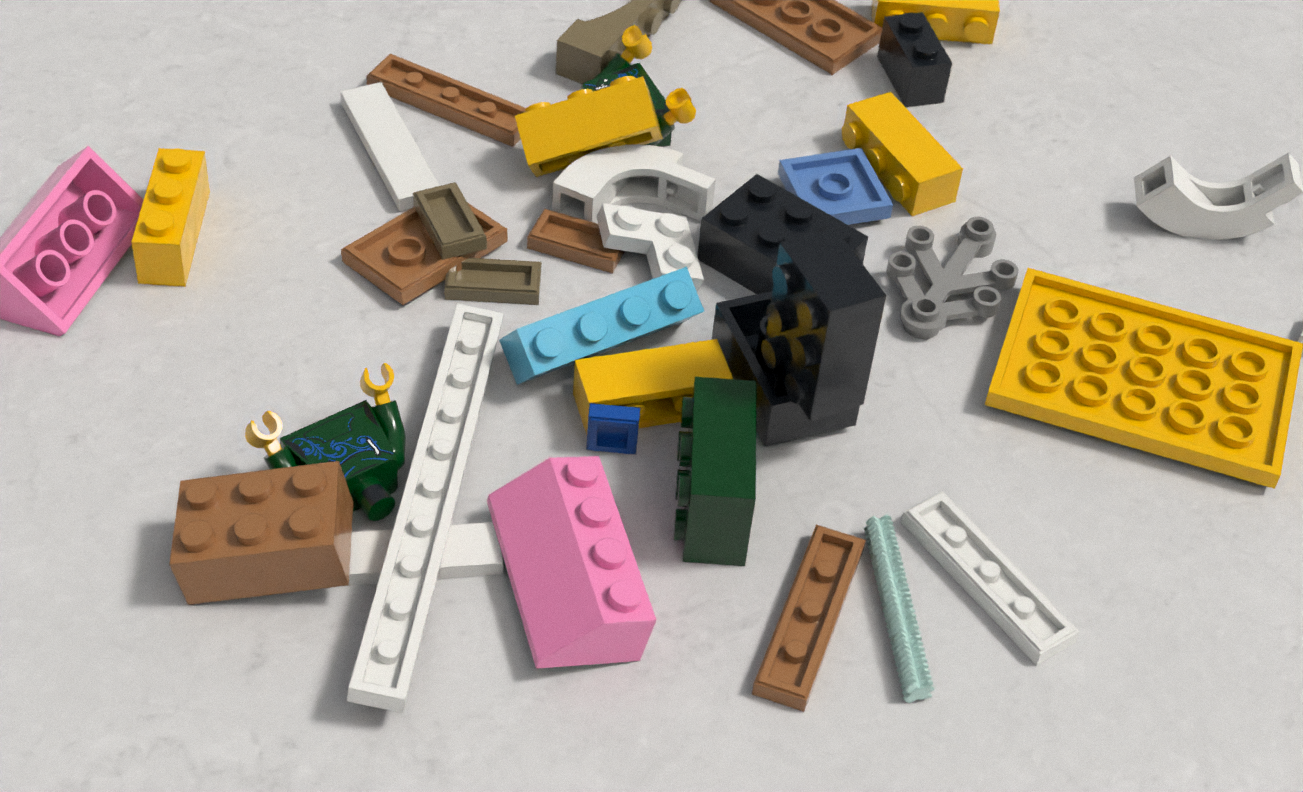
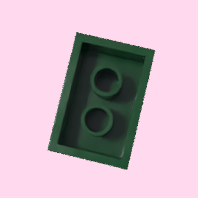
M695 377L692 397L682 398L680 427L689 429L688 432L679 431L677 461H679V466L686 467V470L677 469L675 500H678L677 506L684 507V509L675 510L673 540L683 541L682 562L745 566L756 501V381Z

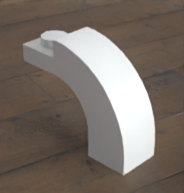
M640 144L608 147L577 159L553 182L552 211L598 224L596 216L602 203L617 206L630 203H651L701 221V218L713 208L716 179L684 167V153L673 149Z
M1289 153L1242 179L1225 183H1213L1195 178L1171 155L1134 177L1136 205L1149 219L1172 233L1185 237L1212 240L1239 238L1273 226L1272 210L1290 202L1293 198L1303 193L1299 164Z

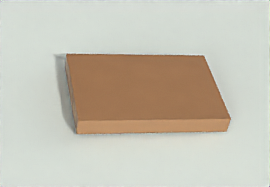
M468 203L486 235L487 249L442 260L415 207L342 248L341 256L343 263L404 305L444 281L449 269L457 265V272L462 270L461 262L467 258H481L508 242L507 228Z

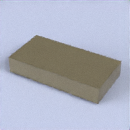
M456 182L412 193L413 205L442 260L487 249L486 235Z
M467 258L461 262L462 270L457 272L456 265L446 273L445 300L539 305L542 262Z

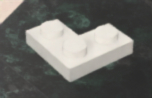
M602 203L596 217L604 248L646 254L653 279L687 267L698 292L704 278L686 217L673 213H659L636 209L631 206Z

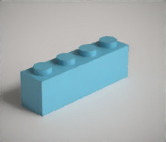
M684 267L520 327L499 341L516 384L519 385L572 365L575 360L593 357L683 323L704 312V308L688 268Z

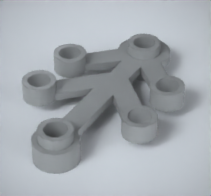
M972 217L964 223L960 229L957 242L958 248L944 268L932 249L934 241L933 231L925 226H913L908 230L905 248L911 254L906 252L891 254L886 269L888 277L896 282L906 301L901 307L900 318L908 334L919 339H929L935 337L945 327L948 320L972 316L992 317L997 314L1001 295L996 289L1009 290L1015 286L1019 272L1017 265L1009 260L1000 259L992 263L990 271L963 275L974 258H983L991 254L996 239V231L991 221L983 217ZM916 260L931 286L926 295H924L913 277ZM974 292L972 299L945 302L950 295Z

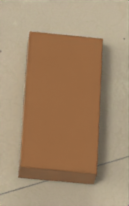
M548 209L542 211L527 237V249L609 273H614L625 252L603 247L597 223Z

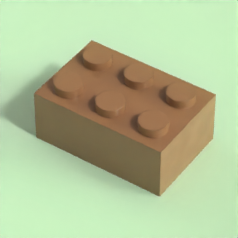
M339 461L181 480L169 565L188 605L349 585L353 500Z

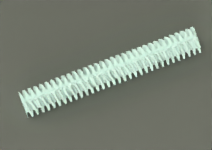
M887 514L879 519L873 516L867 520L866 524L868 526L863 529L865 530V538L867 539L868 549L870 550L869 554L871 555L870 559L875 571L876 584L880 592L882 610L885 613L884 617L886 618V627L888 628L891 640V648L894 651L893 655L895 656V665L898 668L897 672L899 673V682L903 690V699L908 703H912L917 699H928L932 697L930 692L935 690V688L931 686L933 685V682L930 680L932 676L928 675L931 672L927 669L929 667L926 663L928 660L924 658L926 656V653L923 652L925 648L922 647L924 644L920 641L922 637L919 636L921 632L918 630L919 626L916 625L918 623L915 619L917 616L913 614L915 613L914 605L911 603L913 600L910 598V589L907 587L909 584L906 582L907 578L905 577V568L902 566V557L899 556L901 552L898 551L900 548L897 546L898 542L896 541L895 528L892 525L893 521H891V516Z

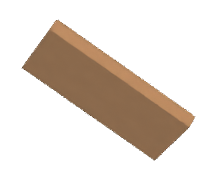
M709 0L712 4L831 75L880 42L882 27L835 0Z

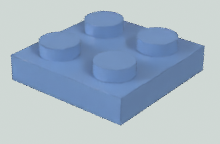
M862 148L779 160L778 175L787 191L845 224L851 225L891 218L893 203Z

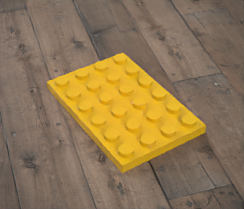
M1027 268L984 405L1275 489L1281 476L1303 343Z

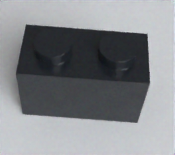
M923 12L884 17L877 58L905 107L944 103L952 61Z

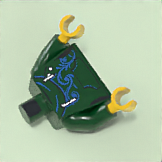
M633 25L623 32L622 42L626 47L622 54L617 52L596 77L584 82L581 90L591 89L596 91L609 87L612 81L620 77L634 76L639 78L643 76L651 95L663 138L662 140L645 145L670 146L672 131L675 129L674 123L677 121L681 124L691 122L695 118L696 108L684 88L673 90L665 100L640 63H631L634 58L644 59L652 52V43L646 34L643 35L639 27Z
M383 363L381 366V374L385 381L384 385L378 386L373 384L369 379L367 368L362 373L360 387L366 395L374 397L376 405L372 407L367 400H364L279 438L280 444L277 437L281 433L282 422L276 413L266 411L262 416L263 423L268 428L270 435L262 434L252 420L247 425L245 438L251 446L265 449L267 455L264 457V460L269 469L339 461L353 500V512L362 509L370 520L379 521L387 517L395 507V500L390 494L394 493L398 488L397 471L405 463L406 434L396 400L390 401L388 390L394 381V371L387 363Z

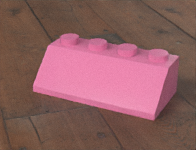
M89 146L55 169L0 237L1 320L57 336L65 334L131 246L143 199Z
M600 457L548 458L489 494L487 505L536 669L640 661L656 623V617Z

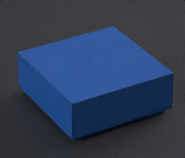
M590 403L586 450L636 454L640 408Z

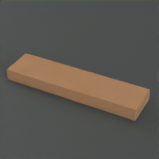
M389 54L367 75V85L382 82L390 97L512 147L521 139L514 115L524 113L526 108L393 54Z
M820 525L815 526L754 681L752 695L803 712L805 711L863 554L866 540Z

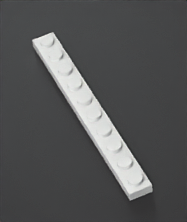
M459 303L456 304L352 673L347 702L400 713L404 711L504 313Z

